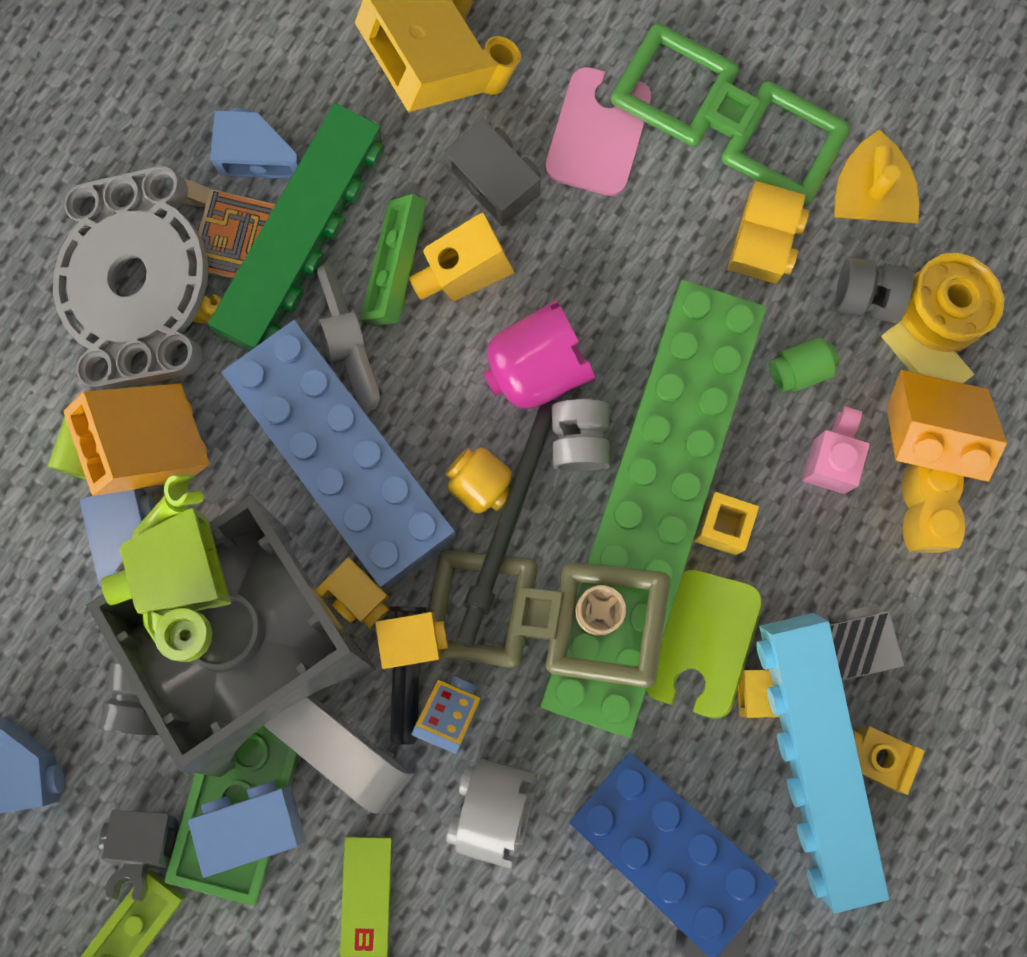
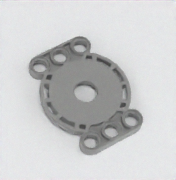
M156 166L82 183L73 187L65 198V211L78 224L70 231L59 251L54 268L53 295L57 313L65 329L78 343L88 348L77 363L76 372L78 379L82 384L96 390L127 388L193 374L202 362L203 352L201 346L197 341L182 333L192 323L202 305L208 282V260L204 243L195 226L177 210L187 197L188 187L186 181L166 166ZM165 179H172L174 183L172 192L165 198H158L157 188L159 184ZM133 187L134 198L132 202L125 207H119L118 197L120 193L126 188ZM94 196L95 207L93 211L86 216H81L80 206L87 197ZM180 223L185 227L191 238L190 240L180 231ZM139 258L145 264L147 271L145 283L136 294L129 297H121L116 293L115 289L117 274L126 262ZM66 279H67L66 290H67V295H68V300H69V301H66V296H65V281H66ZM71 315H75L76 319L85 327L82 332L76 327ZM185 343L188 348L187 359L181 365L174 366L171 361V353L177 345ZM145 351L148 357L147 366L142 372L134 374L131 368L132 359L137 353ZM105 359L108 364V372L102 380L95 381L92 376V369L99 360Z

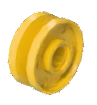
M958 252L940 254L928 261L919 272L914 274L910 301L902 318L903 324L913 338L929 349L942 352L961 351L993 330L1001 319L1004 309V295L1000 282L990 268L975 257Z

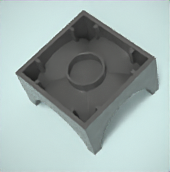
M252 495L209 522L232 604L196 610V612L203 614L210 622L213 632L212 642L207 652L200 658L190 662H181L163 656L144 626L143 614H139L136 611L133 599L111 606L106 601L104 595L101 594L86 604L180 771L215 777L223 776L236 767L232 757L237 749L255 731L276 715L323 688L349 679L362 680L376 670L367 654L358 647L341 626L308 578L289 544L292 537L284 525Z

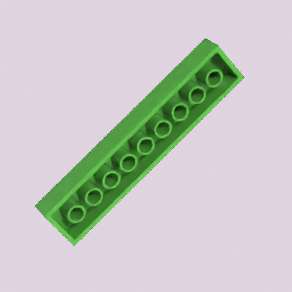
M681 280L675 294L586 563L667 573L670 577V589L663 634L767 308L766 306L685 280ZM580 582L575 607L577 601L586 590L594 586H601V584ZM605 585L619 592L625 602L626 615L623 623L618 629L606 635L595 636L586 633L579 626L574 608L567 657L638 666L649 590ZM550 673L539 707L631 739L646 688Z

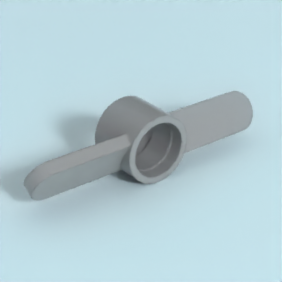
M325 263L317 267V273L332 317L318 320L324 352L329 363L344 360L358 405L362 410H374L379 404L380 395L364 349L361 329L355 313H349L335 272L330 265Z

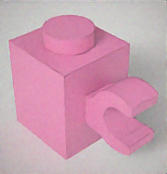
M846 406L843 407V411L836 414L832 432L825 430L813 440L802 478L803 482L842 494L859 486L870 443L853 438L859 427L862 411Z

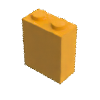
M900 370L886 409L896 461L989 482L1007 444L989 389Z
M181 383L83 391L63 411L92 496L165 485L166 480L173 475L194 474L196 476L210 465L206 445L201 440L193 418L191 404L185 396Z

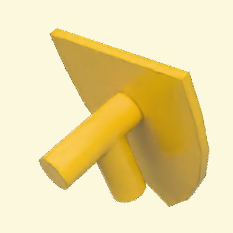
M877 130L861 142L846 160L837 182L834 218L919 224L918 187L911 166L898 146L881 130Z

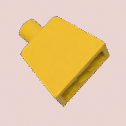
M482 212L426 246L423 252L430 266L410 276L409 280L420 300L443 290L454 302L513 275L515 272L495 232Z

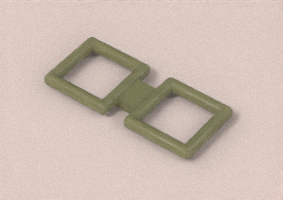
M444 550L440 553L428 613H435L436 622L445 621L454 569L480 571L486 554ZM505 556L499 573L518 575L505 648L474 644L472 648H469L455 641L448 640V648L441 650L442 658L516 668L522 661L526 637L550 640L546 668L551 674L649 688L655 684L670 589V577L667 573L661 571L570 562L562 568L558 591L534 589L538 569L535 560ZM579 582L649 590L638 666L567 657Z

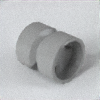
M575 399L557 402L552 405V431L559 435V438L553 442L554 469L560 471H599L610 468V441L603 437V434L610 429L609 404L607 402Z

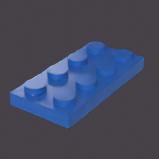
M631 752L624 757L569 822L708 957H720L778 886L775 880Z

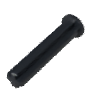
M390 606V611H395L394 618H400L426 612V607ZM420 663L392 668L391 743L410 745L417 741V737L411 734L418 721Z

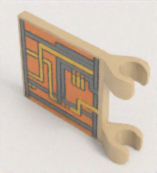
M184 179L188 187L184 204L205 207L198 233L206 251L208 275L233 280L276 204L210 189L196 182Z

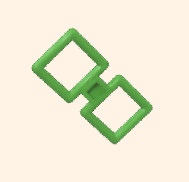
M661 23L652 25L611 95L612 104L689 146L698 145L708 127L719 131L731 138L722 154V161L725 165L755 181L804 194L806 196L803 206L809 205L813 201L850 132L849 123L771 81L762 83L754 97L733 86L739 74L737 63ZM660 44L719 74L690 126L631 95ZM770 102L830 133L802 185L742 154Z

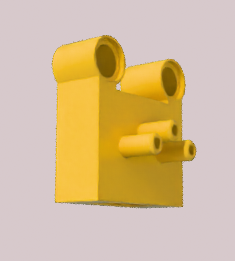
M362 0L355 24L408 112L480 93L498 95L507 86L521 60V53L514 42L502 36L489 38L482 50L465 22L475 0Z

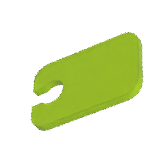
M698 570L683 572L662 637L656 682L653 686L646 688V692L650 697L674 706L677 696L676 681L679 675L685 670L695 669L703 675L705 688L703 693L696 699L693 712L708 718L719 719L731 711L763 606L761 594L755 587Z

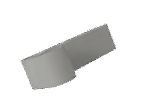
M312 694L288 707L263 725L355 802L375 814L387 812L415 774L407 764L403 767L392 758L394 756L393 753L385 748L376 747Z

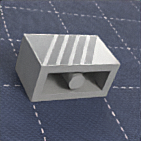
M866 606L845 611V621L830 624L842 681L904 666L889 611L873 614L872 606ZM823 616V617H822V618L828 620V616Z

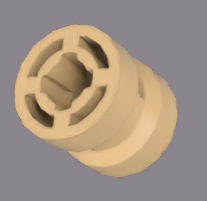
M605 585L594 586L586 590L577 601L575 607V617L579 626L586 633L595 636L606 635L618 629L626 615V605L621 594L614 588Z

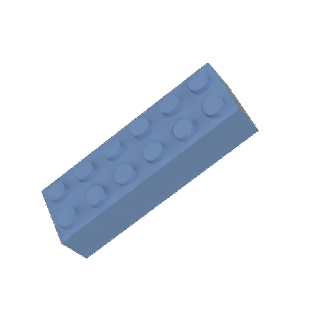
M295 320L221 372L380 588L387 591L457 538L455 531Z

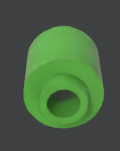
M820 337L782 350L777 353L776 358L769 361L771 377L778 390L782 393L788 390L795 393L831 379L835 376V367L839 366V357L835 347L831 342L825 343Z

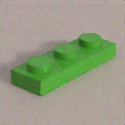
M415 194L388 201L360 321L368 325L381 326L398 323L400 315L404 310V296L409 275L413 271L415 264L414 253L418 236L424 226L423 214L426 206V200Z

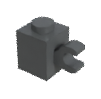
M111 811L109 823H105L100 832L99 850L103 852L102 860L115 866L123 867L113 873L106 884V896L108 898L118 900L123 883L132 880L134 884L132 899L136 901H143L148 891V868L168 869L177 838L178 820L165 813Z

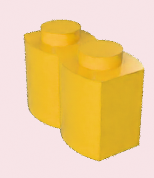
M755 181L746 202L727 270L774 284L778 283L783 273L790 275L798 254V249L791 248L794 234H802L809 216V210L803 208L806 195Z
M913 464L907 465L902 477V494L908 507L903 520V538L909 552L943 553L961 546L965 535V518L958 501L963 492L964 476Z

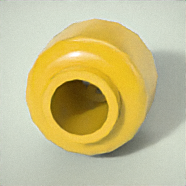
M484 447L477 448L474 451L466 448L445 473L450 478L447 484L449 493L475 514L482 513L490 507L498 511L506 501L510 489L508 485L512 478V472L509 467Z

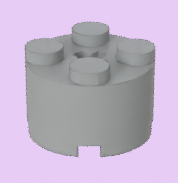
M480 759L477 766H466L459 787V794L464 795L465 800L461 814H454L451 819L447 833V843L456 845L457 854L513 869L518 857L509 854L511 850L514 851L515 844H523L535 795L534 792L526 790L527 782H537V773L486 759Z

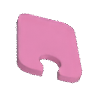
M584 67L574 72L571 77L546 159L545 169L547 175L556 182L603 195L614 196L622 192L627 185L644 121L618 107L605 108L596 101L595 92L602 85L605 71ZM639 81L631 95L650 104L651 91L645 83Z

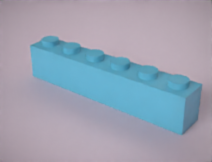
M810 613L761 625L759 627L762 641H757V652L762 667L765 670L769 669L773 686L767 688L769 705L775 716L780 715L783 732L777 733V742L784 761L790 762L793 778L787 779V787L793 805L800 807L803 823L797 824V832L805 853L809 852L813 868L807 869V877L815 898L821 897L833 914L889 900L829 621L815 613Z

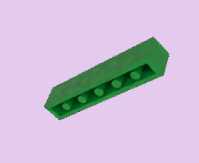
M334 102L210 318L208 326L216 336L250 352L282 329L279 324L286 312L294 313L302 300L304 291L300 287L306 276L310 275L313 277L317 273V267L321 266L324 253L320 251L327 239L334 240L340 233L345 217L341 214L347 203L355 204L359 199L365 185V181L362 180L368 166L375 168L383 155L385 145L381 144V127Z

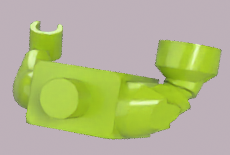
M194 474L173 475L166 480L164 497L134 529L132 538L120 546V554L125 570L101 578V589L108 604L112 606L133 599L134 607L139 614H143L144 626L156 643L157 649L163 656L181 662H190L200 658L207 652L212 642L213 632L210 622L203 614L196 612V610L232 604L208 518L194 508L187 509L188 505L198 504L204 499L202 491H188L189 482L195 478Z

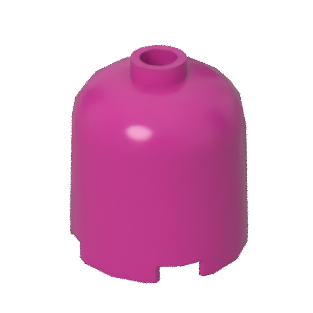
M557 300L501 330L492 337L487 346L486 357L490 369L483 372L491 391L494 396L503 393L510 404L520 409L536 408L596 380L588 360L585 361L577 346L579 341L561 306L559 307Z

